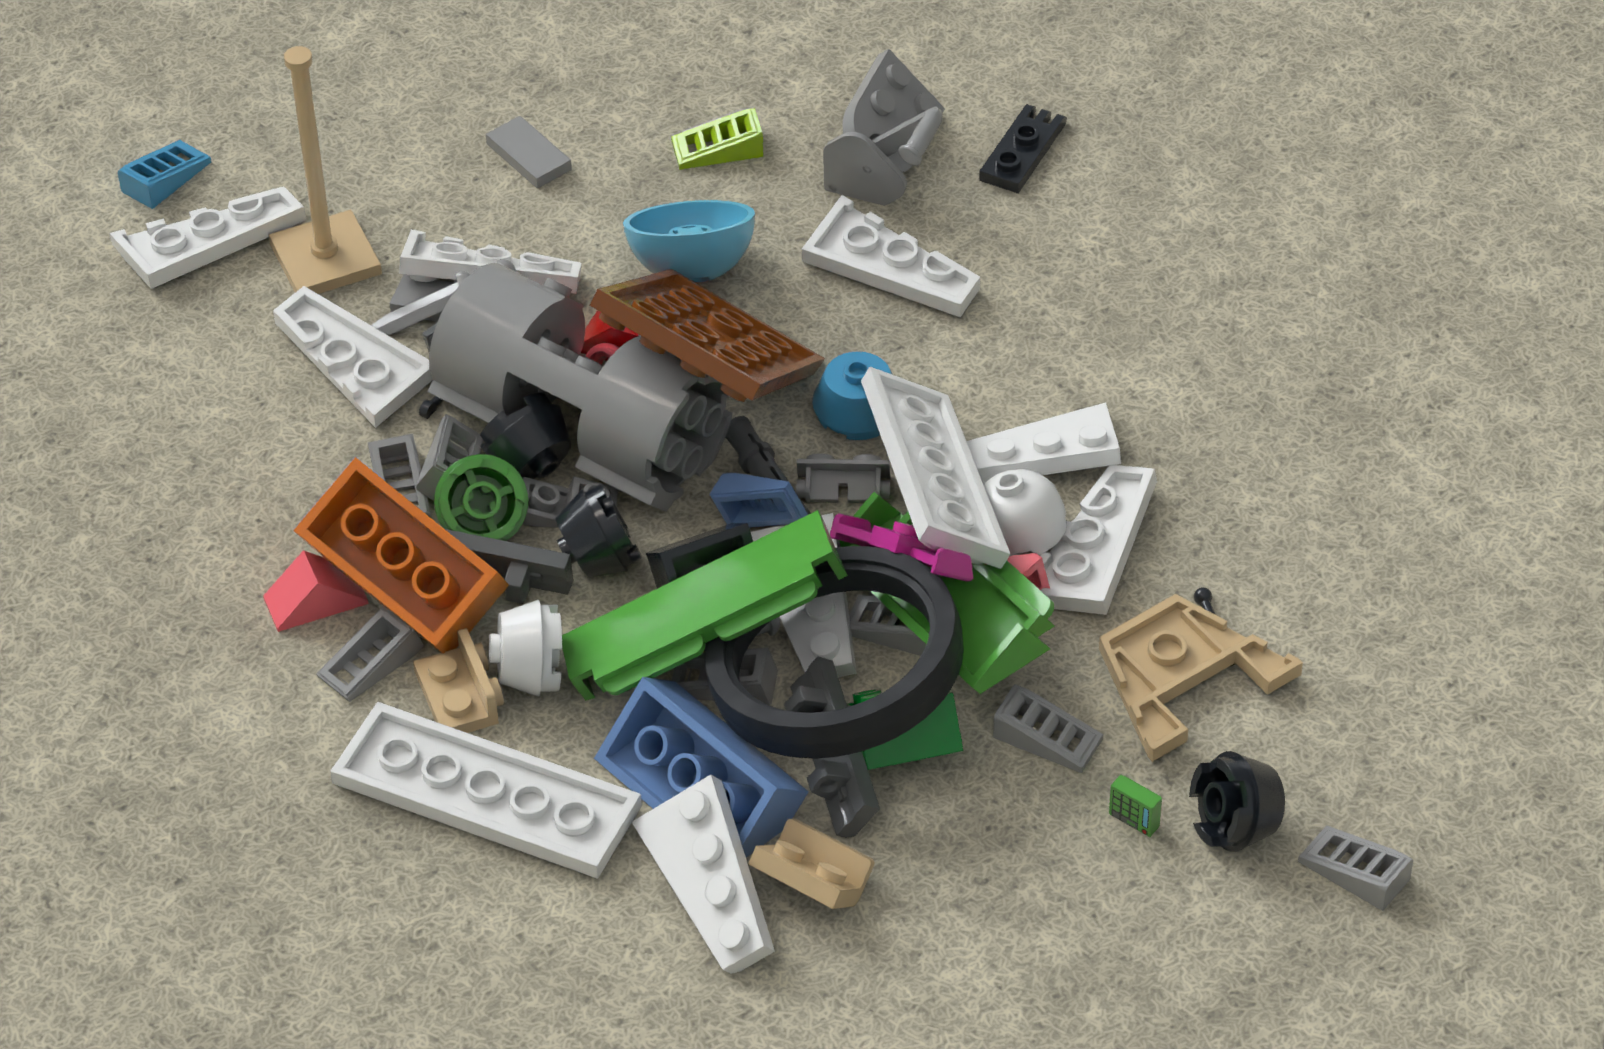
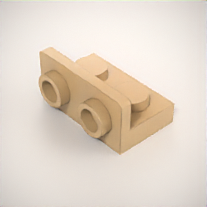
M465 628L457 631L459 648L446 651L444 654L439 653L415 660L413 665L435 722L469 733L499 724L497 707L504 705V699L497 678H488L486 671L489 670V664L482 643L474 644L468 629Z
M788 819L776 844L755 846L748 864L832 909L854 907L857 904L875 862L872 858L797 819Z

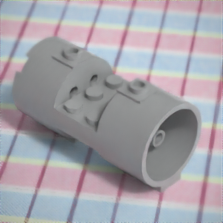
M498 263L481 266L466 277L448 300L435 327L429 352V368L433 381L427 392L488 423L501 411H504L508 416L516 410L526 407L527 405L523 398L535 393L545 394L551 403L558 397L582 409L577 431L580 457L575 467L663 511H667L672 506L674 500L682 496L683 488L679 486L686 479H689L694 474L700 477L713 463L725 440L733 414L725 409L728 395L721 391V382L707 374L705 378H700L687 372L680 366L682 360L668 351L665 354H659L646 348L639 342L641 335L623 344L608 359L604 366L581 355L585 336V317L582 310L584 305L569 298L572 291L571 288L550 278H547L545 284L542 285Z

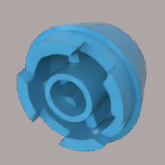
M848 352L837 356L827 365L812 397L814 412L825 429L829 427L837 433L846 435V439L867 440L880 436L861 380L869 367L892 374L889 366L883 359L867 352Z

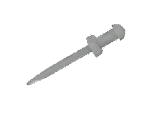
M506 259L497 260L498 264L516 272L515 266ZM462 271L455 274L456 283L386 314L371 326L386 335H391L441 313L454 291L469 276V273Z

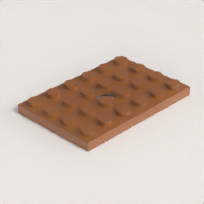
M673 269L599 288L589 305L601 312L599 319L607 325L624 331L625 327L641 335L639 342L646 348L659 354H665L668 351L682 360L680 366L684 370L700 378H705L706 374L722 383L721 391L741 402H745L747 398L753 401L814 375L825 359Z

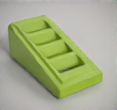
M755 108L742 110L671 136L679 170L764 157L763 133ZM712 141L713 145L706 147L705 142ZM695 144L697 151L690 153L688 145Z

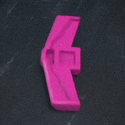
M838 513L833 519L830 530L832 539L859 546L889 549V551L897 554L909 555L931 567L930 573L962 581H971L973 579L971 557L968 554L945 548L938 550L928 548L919 541L913 525L895 521L893 529L874 525L872 530L871 523L862 518Z

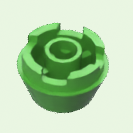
M487 454L470 455L454 462L440 477L434 495L435 512L440 525L444 529L507 541L516 534L526 518L528 492L519 472L505 460Z

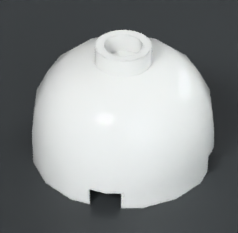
M1027 469L1008 470L993 476L983 484L1007 543L1010 556L1028 551L1041 555L1055 546L1065 534L1067 522L1063 501L1055 485L1040 473Z

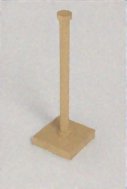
M295 46L289 48L284 53L285 66L291 71L312 221L269 234V241L294 292L305 286L320 294L381 275L382 269L352 210L329 216L309 67L312 65V54L306 47Z

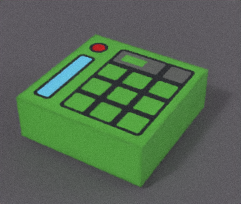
M1120 774L1110 787L1109 814L1151 837L1160 827L1162 798Z

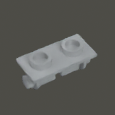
M812 454L807 456V459H797V476L806 477V479H797L796 493L799 498H806V503H838L839 486H848V503H864L873 492L883 499H890V480H881V478L890 479V460H881L879 456L872 454L857 455L853 457V460L835 459L828 454Z

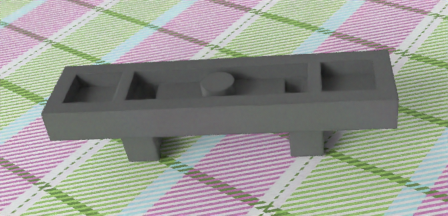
M445 529L504 578L509 584L506 588V601L524 604L531 588L565 595L569 594L574 582L570 554Z
M817 656L808 666L807 671L790 686L793 695L784 703L787 711L804 713L826 712L848 707L833 660ZM858 752L839 757L813 759L815 770L807 777L811 793L825 798L836 836L844 838L856 836L880 810L863 753Z

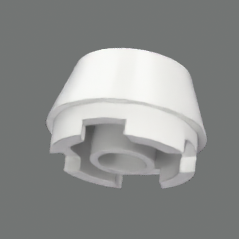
M536 600L499 613L497 634H489V662L497 663L499 684L538 697L540 692L559 691L561 673L556 672L555 667L559 666L560 650H562L561 615L557 613V604L540 605V601Z

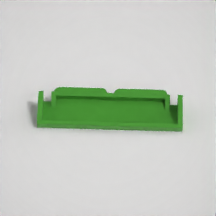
M875 492L870 495L854 514V517L868 520L871 523L872 530L874 525L893 529L895 521L913 525L908 511L903 515ZM839 540L840 547L859 546ZM1008 561L1005 562L1001 569L985 563L981 565L972 563L973 579L971 581H962L938 575L947 586L961 620L964 653L959 676L980 694L1051 649L1038 637L1055 627L1048 620L1054 611V602ZM870 591L927 644L930 623L916 607L898 597Z
M817 510L562 635V649L569 679L585 701L595 698L588 677L592 675L603 693L607 691L610 695H620L636 687L642 677L655 678L698 657L703 653L705 643L717 637L724 641H730L812 601L817 595V588L822 586L815 566L828 561L839 580L848 576L821 514Z

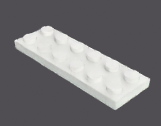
M869 367L861 383L919 541L933 550L945 548L968 554L973 564L981 565L985 563L1001 569L1011 554L949 396Z
M380 702L375 704L330 771L332 784L597 879L642 807L640 793Z

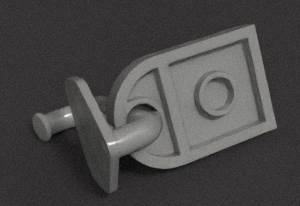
M890 49L877 55L846 108L843 116V134L829 141L823 150L824 188L826 191L883 206L899 199L904 194L907 188V180L903 172L910 169L913 165L921 164L922 155L941 125L942 115L945 110L934 95L925 88Z

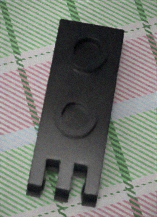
M1026 104L980 169L979 181L1019 194L1066 125L1067 117L1057 114L1049 124L1051 111L1041 109L1036 118L1033 119L1036 107Z

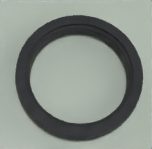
M869 546L835 547L848 575L840 580L828 561L815 566L822 586L817 588L818 591L815 598L847 591L885 593L910 603L930 623L926 647L913 668L888 690L856 705L826 712L804 713L778 709L752 696L740 683L741 663L753 639L771 621L730 641H724L717 637L707 642L705 647V666L709 689L729 727L748 743L770 753L787 757L818 759L845 756L874 748L899 737L923 721L939 706L953 687L960 672L964 653L959 612L947 586L937 574L930 573V567L909 555L897 554L889 551V549Z

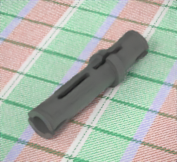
M745 416L731 419L725 438L739 455L738 464L742 470L752 476L789 481L775 462V452L769 443L759 438L749 419ZM799 498L807 514H811V512L808 510V508H806L802 500Z

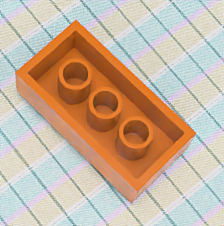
M356 457L293 530L316 552L381 605L414 629L419 636L442 654L459 646L457 631L467 628L470 633L509 586L494 568Z

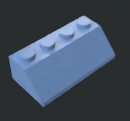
M642 677L594 757L597 762L630 790L640 793L641 799L653 809L709 775L722 780L746 858L753 853L755 846L766 844L782 832L786 821L794 817L809 792L752 744L737 735L729 725L675 681Z

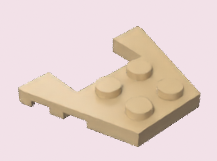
M1177 594L1100 636L1099 639L1100 653L1144 750L1152 762L1183 745L1188 740V728L1164 705L1165 703L1233 664H1237L1268 695L1301 676L1303 665L1299 658L1289 653L1283 657L1267 649L1268 642L1253 634L1246 638L1227 628V621Z

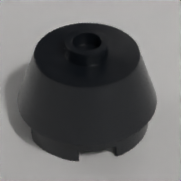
M535 393L523 398L527 405L526 407L516 410L508 416L504 411H501L486 425L480 434L485 442L480 447L485 454L499 457L511 464L519 472L522 479L523 477L531 479L538 477L541 479L548 476L559 467L561 461L571 449V441L560 406L551 404L545 394Z
M602 483L586 492L582 488L555 518L563 537L557 540L562 553L570 554L571 564L577 562L587 578L627 572V566L642 558L639 548L636 544L633 545L630 540L631 536L623 517L611 496L606 495Z
M1226 751L1219 754L1211 762L1200 763L1193 774L1189 797H1198V811L1201 822L1193 824L1201 840L1210 847L1221 846L1230 852L1240 851L1274 834L1280 827L1285 812V793L1278 773L1270 765L1236 752Z

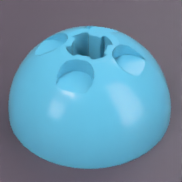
M695 200L674 202L635 212L623 221V226L632 252L650 272L654 274L673 269L694 282H707L728 272L745 254L754 232L755 211L748 205L731 201Z

